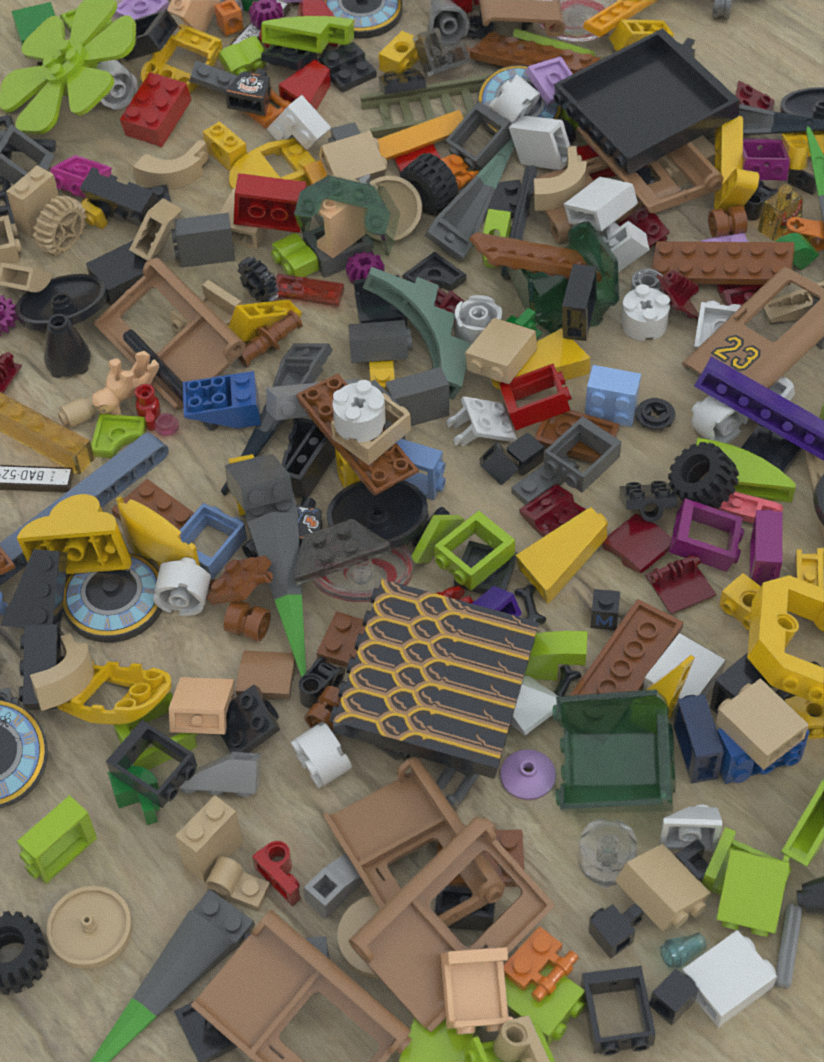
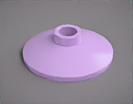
M527 749L514 752L505 759L501 767L500 777L508 793L519 799L534 800L545 796L552 789L556 779V771L552 761L546 755L539 751ZM525 768H531V769H533V771H532V772H526V771H524V769H525Z

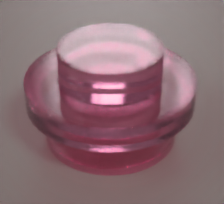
M163 413L157 417L155 430L158 434L170 436L178 431L179 422L174 415Z

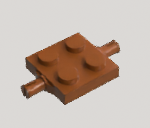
M267 556L230 561L225 566V571L220 578L210 580L209 590L211 591L206 598L211 604L246 600L258 585L270 583L273 580L272 573L267 571L272 564Z

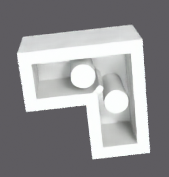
M301 95L287 106L267 130L277 141L290 139L294 136L308 150L331 127Z
M629 221L621 227L613 222L603 231L591 230L597 263L614 275L649 251L646 233Z

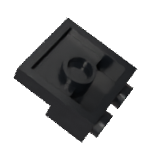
M355 42L347 45L341 44L338 49L332 52L325 51L319 57V63L325 65L330 71V81L342 93L377 77V70L365 59V52Z
M272 44L261 53V60L274 66L279 65L296 71L314 60L318 62V53Z

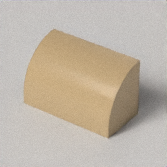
M1 262L0 285L30 292H39L49 284L53 273Z

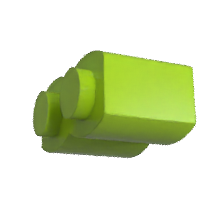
M256 36L246 38L238 44L230 45L219 52V61L226 72L237 76L244 71L249 72L263 69L267 62L261 60V53L264 51V48Z
M294 232L272 243L273 251H271V257L276 264L279 263L282 266L287 277L298 281L319 270L317 256L297 233Z

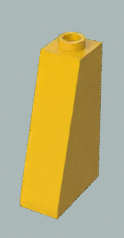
M561 328L536 342V351L515 377L554 363L557 372L562 371L565 380L584 376L589 373L590 356L573 339L563 338V329ZM491 379L494 387L501 390L499 385L501 382Z
M590 507L516 555L518 569L536 587V591L547 604L556 597L606 540L608 526L606 518L601 513L597 514Z

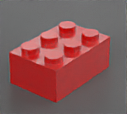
M149 72L119 119L125 136L163 147L192 101L187 83Z
M238 173L234 195L233 224L301 233L306 182Z

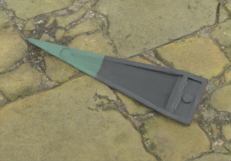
M512 138L436 217L424 235L460 262L473 245L469 240L470 236L479 232L495 189L515 146Z

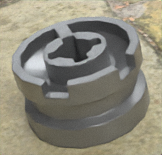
M714 0L713 18L723 16L724 19H729L732 0Z

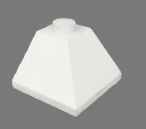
M524 676L511 725L526 735L564 707L566 703L562 698L532 677Z
M696 805L663 819L659 845L664 844L669 850H682L698 839L705 846L704 851H715L722 829V818L718 807Z

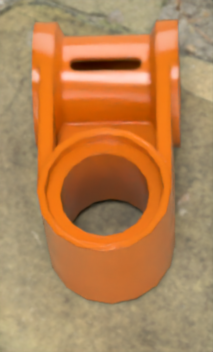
M799 217L788 219L786 224L787 232L784 235L800 233L809 240L816 251L824 249L823 221Z

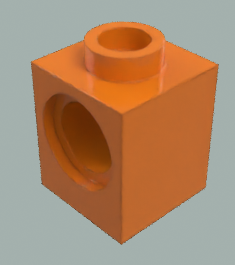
M227 0L214 5L217 25L225 36L244 30L242 10L234 0Z

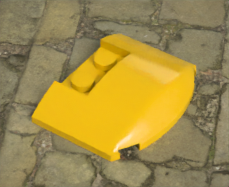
M119 496L116 499L125 538L134 554L140 552L144 558H151L159 566L170 561H181L185 557L194 559L196 565L200 566L196 546L192 542L189 545L185 542L183 543L180 537L181 532L170 522L150 508L130 499L126 504L123 501V497Z

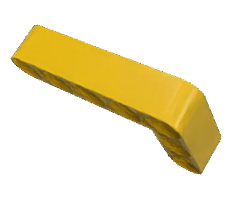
M742 116L715 129V168L723 176V183L721 188L714 192V209L724 208L726 211L731 206H744L758 187L759 173L743 170Z
M812 131L824 154V131ZM806 132L782 133L781 140L790 159L789 169H806L808 157H811Z

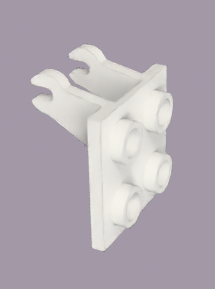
M462 397L463 408L446 421L448 428L453 424L454 429H456L463 423L471 420L472 424L462 434L454 437L455 446L460 442L461 447L477 437L510 442L517 440L503 403Z

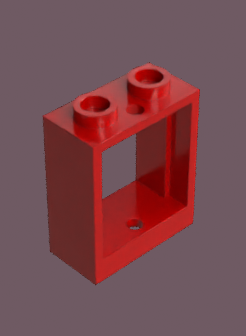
M554 363L517 376L509 384L499 383L516 431L571 411L568 401L572 400L567 386L562 387L566 385L562 371H556ZM556 386L557 394L518 408L516 400Z

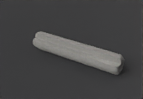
M788 904L786 907L776 969L777 978L775 985L785 989L790 988L792 983L802 908L794 904Z

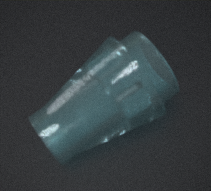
M699 932L693 935L667 939L665 944L660 947L661 956L670 968L674 966L680 968L697 953L706 949V941Z

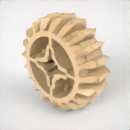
M63 195L62 197L57 196L55 199L51 198L49 204L44 205L43 211H40L39 218H36L37 224L33 227L36 230L33 234L35 243L38 244L41 250L57 256L60 253H65L67 249L75 245L77 240H80L79 237L81 233H84L83 227L86 225L84 220L87 217L84 214L85 209L82 207V204L69 196Z

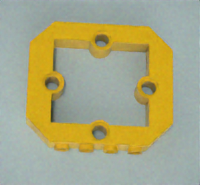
M790 575L763 582L752 600L747 658L772 687L824 706V668L785 653V648L799 628L797 620L788 614L787 611L814 621L817 628L824 632V589Z

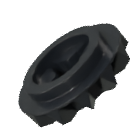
M482 15L468 17L469 30L465 37H471L472 40L475 38L481 40L482 37L494 31L493 21L488 25H483Z
M660 398L646 399L638 405L636 410L637 421L641 422L642 427H650L651 431L654 428H659L662 431L664 427H670L675 420L674 407L666 400ZM652 410L656 415H660L659 419L651 416Z

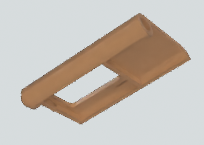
M159 258L148 260L143 268L144 276L93 322L134 365L136 363V353L123 340V334L130 328L122 320V316L151 288H156L188 320V325L156 353L183 382L219 376L245 349V343ZM155 375L151 384L175 409L184 408L183 402Z

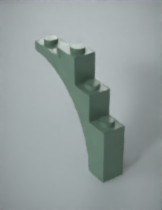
M371 267L364 281L363 288L379 295L394 305L411 321L428 348L433 369L442 368L449 383V398L454 400L462 387L467 368L465 352L472 343L450 335L455 314L434 306L439 285L419 277L412 283Z

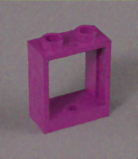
M743 139V170L758 172L759 180L787 181L790 159L782 140Z
M685 498L676 512L669 553L687 558L690 554L693 556L698 555L702 564L727 572L733 563L736 564L741 554L738 544L744 535V529L741 528L743 518ZM691 520L728 532L727 550L689 538Z
M756 510L750 538L749 578L761 586L763 582L778 579L780 575L783 551V512Z

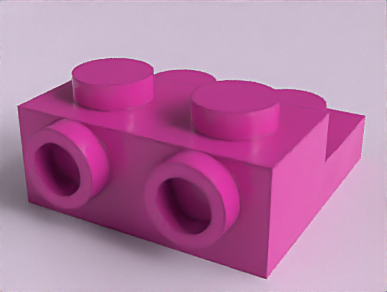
M74 155L50 168V173L54 174L57 189L71 191L73 195L86 197L80 190V186L92 167L99 169L100 175L105 177L111 175L112 167Z

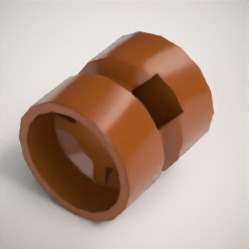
M737 205L728 207L726 211L724 208L710 210L708 213V225L711 236L717 238L728 236L729 233L731 235L746 234L748 221L744 207Z
M244 601L231 602L224 618V631L238 636L244 633L245 638L261 642L270 625L271 611L256 605L251 608L250 604Z
M327 686L318 697V703L313 704L306 713L304 719L310 728L323 722L333 733V722H330V716L334 705L339 706L341 698L338 697V688Z

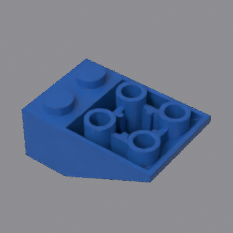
M254 371L183 382L184 418L237 429L261 425L259 390Z
M721 728L718 729V736L724 751L719 772L724 783H741L750 776L759 773L765 775L772 772L775 768L784 765L789 767L797 764L802 759L810 733L807 729L805 739L763 770Z

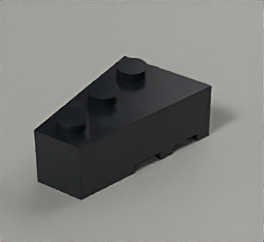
M92 167L80 186V190L94 206L103 211L105 218L110 217L121 222L129 221L136 225H141L148 210L160 201L154 191L132 182H128L127 185L116 181L118 179L116 176L110 175L109 178L100 175L99 169Z
M301 417L293 418L294 425L292 433H289L288 449L285 450L281 465L290 474L294 496L304 498L310 496L335 458L336 452L335 447L315 422Z
M33 550L1 626L25 628V626L57 624L61 629L68 553Z

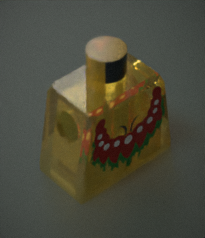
M788 184L781 185L779 191L765 202L757 231L775 242L787 232L786 224L788 219L792 217L802 218L803 197L795 192L792 186Z

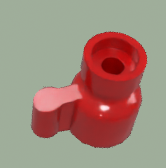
M141 384L135 389L137 415L145 417L147 429L154 431L157 427L155 420L161 415L160 403L155 396L153 386Z

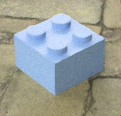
M593 365L587 385L585 414L632 427L638 406L641 374Z

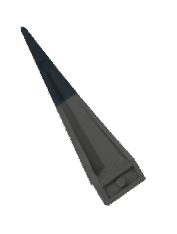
M739 104V116L743 117V136L806 132L807 126L812 131L824 130V120L791 115ZM715 129L703 136L705 138H715Z
M293 343L281 360L272 387L314 383L323 371L321 366L327 361V358L333 351L329 343ZM266 404L261 413V425L255 427L241 456L253 454L255 458L285 420H275L266 411ZM227 481L221 489L224 496L230 491Z

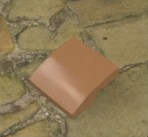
M244 650L237 678L236 695L239 696L252 685H256L260 688L264 697L290 699L292 679H294L296 666L293 653Z

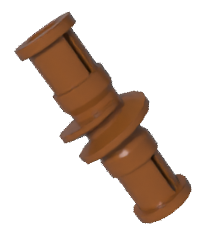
M289 310L284 318L273 323L271 327L264 325L263 328L258 327L255 330L256 337L245 345L243 353L238 357L240 362L245 367L251 365L250 362L259 355H263L270 347L279 350L278 341L286 338L296 328L300 329L303 327L298 315Z

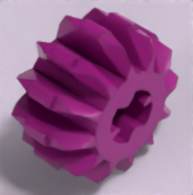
M276 0L254 1L252 6L249 7L250 21L252 26H256L257 30L261 29L263 21L284 18L281 3Z
M363 250L361 254L355 252L353 257H349L346 274L349 277L350 283L354 284L355 280L366 279L371 267L385 271L380 255H375L373 251L365 253Z

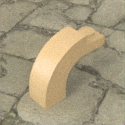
M198 140L183 156L171 160L158 159L145 153L133 165L136 183L148 188L167 184L168 189H176L193 183L203 175L202 165L209 159L206 142Z
M567 146V169L565 172L552 178L534 179L535 211L561 208L564 206V203L584 189L587 161H581V155H577L576 146Z
M71 633L60 636L65 658L50 669L30 675L41 711L71 700L80 694L93 678L94 667L87 642L80 644L79 641L75 642Z

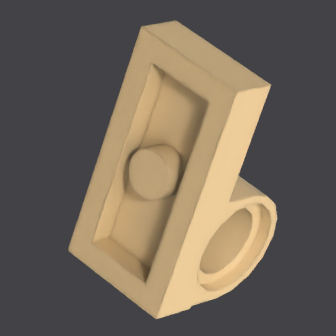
M224 856L218 857L205 883L207 891L210 889L226 900L258 912L271 888L270 882L244 873L239 863Z
M529 1015L504 1023L493 1044L494 1053L498 1058L506 1062L519 1060L521 1062H550Z

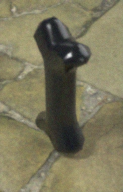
M527 584L525 588H517L514 594L524 601L527 611L526 619L544 624L547 618L537 612L533 599L536 587L533 584Z
M566 664L560 667L561 679L553 692L562 699H564L570 683L581 678L579 671L572 670Z

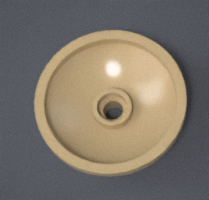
M382 176L370 181L361 190L360 193L363 194L365 233L371 238L381 242L399 241L410 235L418 226L422 215V202L416 188L407 180L397 176ZM393 210L394 215L387 216V212Z

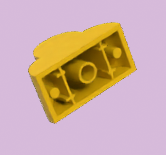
M88 494L74 495L62 500L52 509L49 516L41 517L28 523L17 536L27 563L34 549L68 553L66 574L130 569L132 564L130 554L115 517L103 512L98 499Z

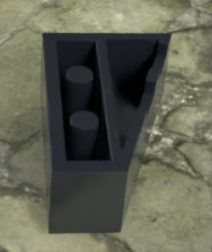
M57 624L25 626L24 634L20 636L21 650H24V660H20L19 665L20 675L23 676V686L19 688V700L21 703L23 702V705L28 710H41L34 693L30 675L50 669L65 658L61 656L62 641L60 637L64 633Z

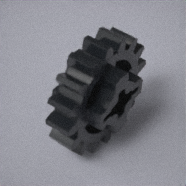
M248 256L238 264L239 269L237 271L241 274L239 277L241 284L256 301L271 302L279 296L277 294L279 289L275 286L277 284L275 277L269 272L268 267L261 263V260L256 261L255 257L250 258Z

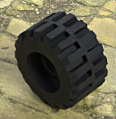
M431 153L421 154L400 172V178L410 182L418 191L422 202V212L426 214L436 215L458 195V183L451 169L443 160L433 156Z
M700 442L698 446L692 444L689 449L685 448L682 450V454L680 456L677 455L674 459L675 463L671 464L670 470L672 472L668 474L669 486L682 501L686 498L717 509L721 507L722 502H727L730 499L729 495L734 494L736 490L734 486L738 485L739 481L737 478L739 475L736 469L737 466L713 443Z
M4 911L3 916H0V950L12 943L24 945L18 957L9 962H0V990L2 994L9 995L10 990H14L15 994L22 992L21 988L27 986L28 989L34 986L32 981L34 979L39 981L42 978L41 970L47 969L48 963L46 959H49L48 945L37 922L34 923L30 916L24 917L22 912L17 911L14 915H11L10 911Z

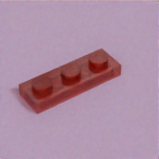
M279 273L276 277L277 284L275 286L279 289L277 294L281 298L339 306L345 290L343 283Z

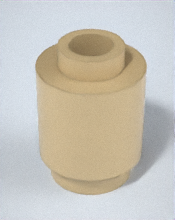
M79 397L60 406L61 412L58 413V417L63 426L68 425L69 428H72L90 420L91 416L96 414V411L89 397Z

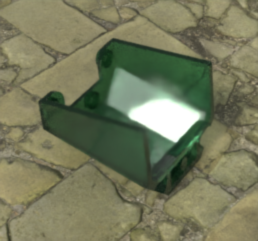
M328 175L300 192L294 215L302 235L309 231L312 217L319 213L323 198L368 209L365 217V227L370 233L381 236L384 253L390 256L401 213L385 186L345 176Z
M586 221L575 224L569 229L568 246L562 248L578 251L587 265L597 267V271L602 276L601 282H597V301L590 327L599 325L604 319L602 316L610 306H615L620 300L618 259L591 223ZM505 266L524 309L530 308L536 312V325L542 326L551 334L561 328L563 329L562 304L569 279L562 275L555 274V276H549L544 272L537 271V273H532L526 269L519 268V270H513Z
M658 690L556 697V705H553L552 713L554 721L558 722L559 726L564 729V737L560 738L561 753L565 754V765L561 766V777L563 782L566 781V783H561L560 789H556L555 792L556 804L560 806V810L566 813L673 811V793L676 791L672 724H669L667 699Z

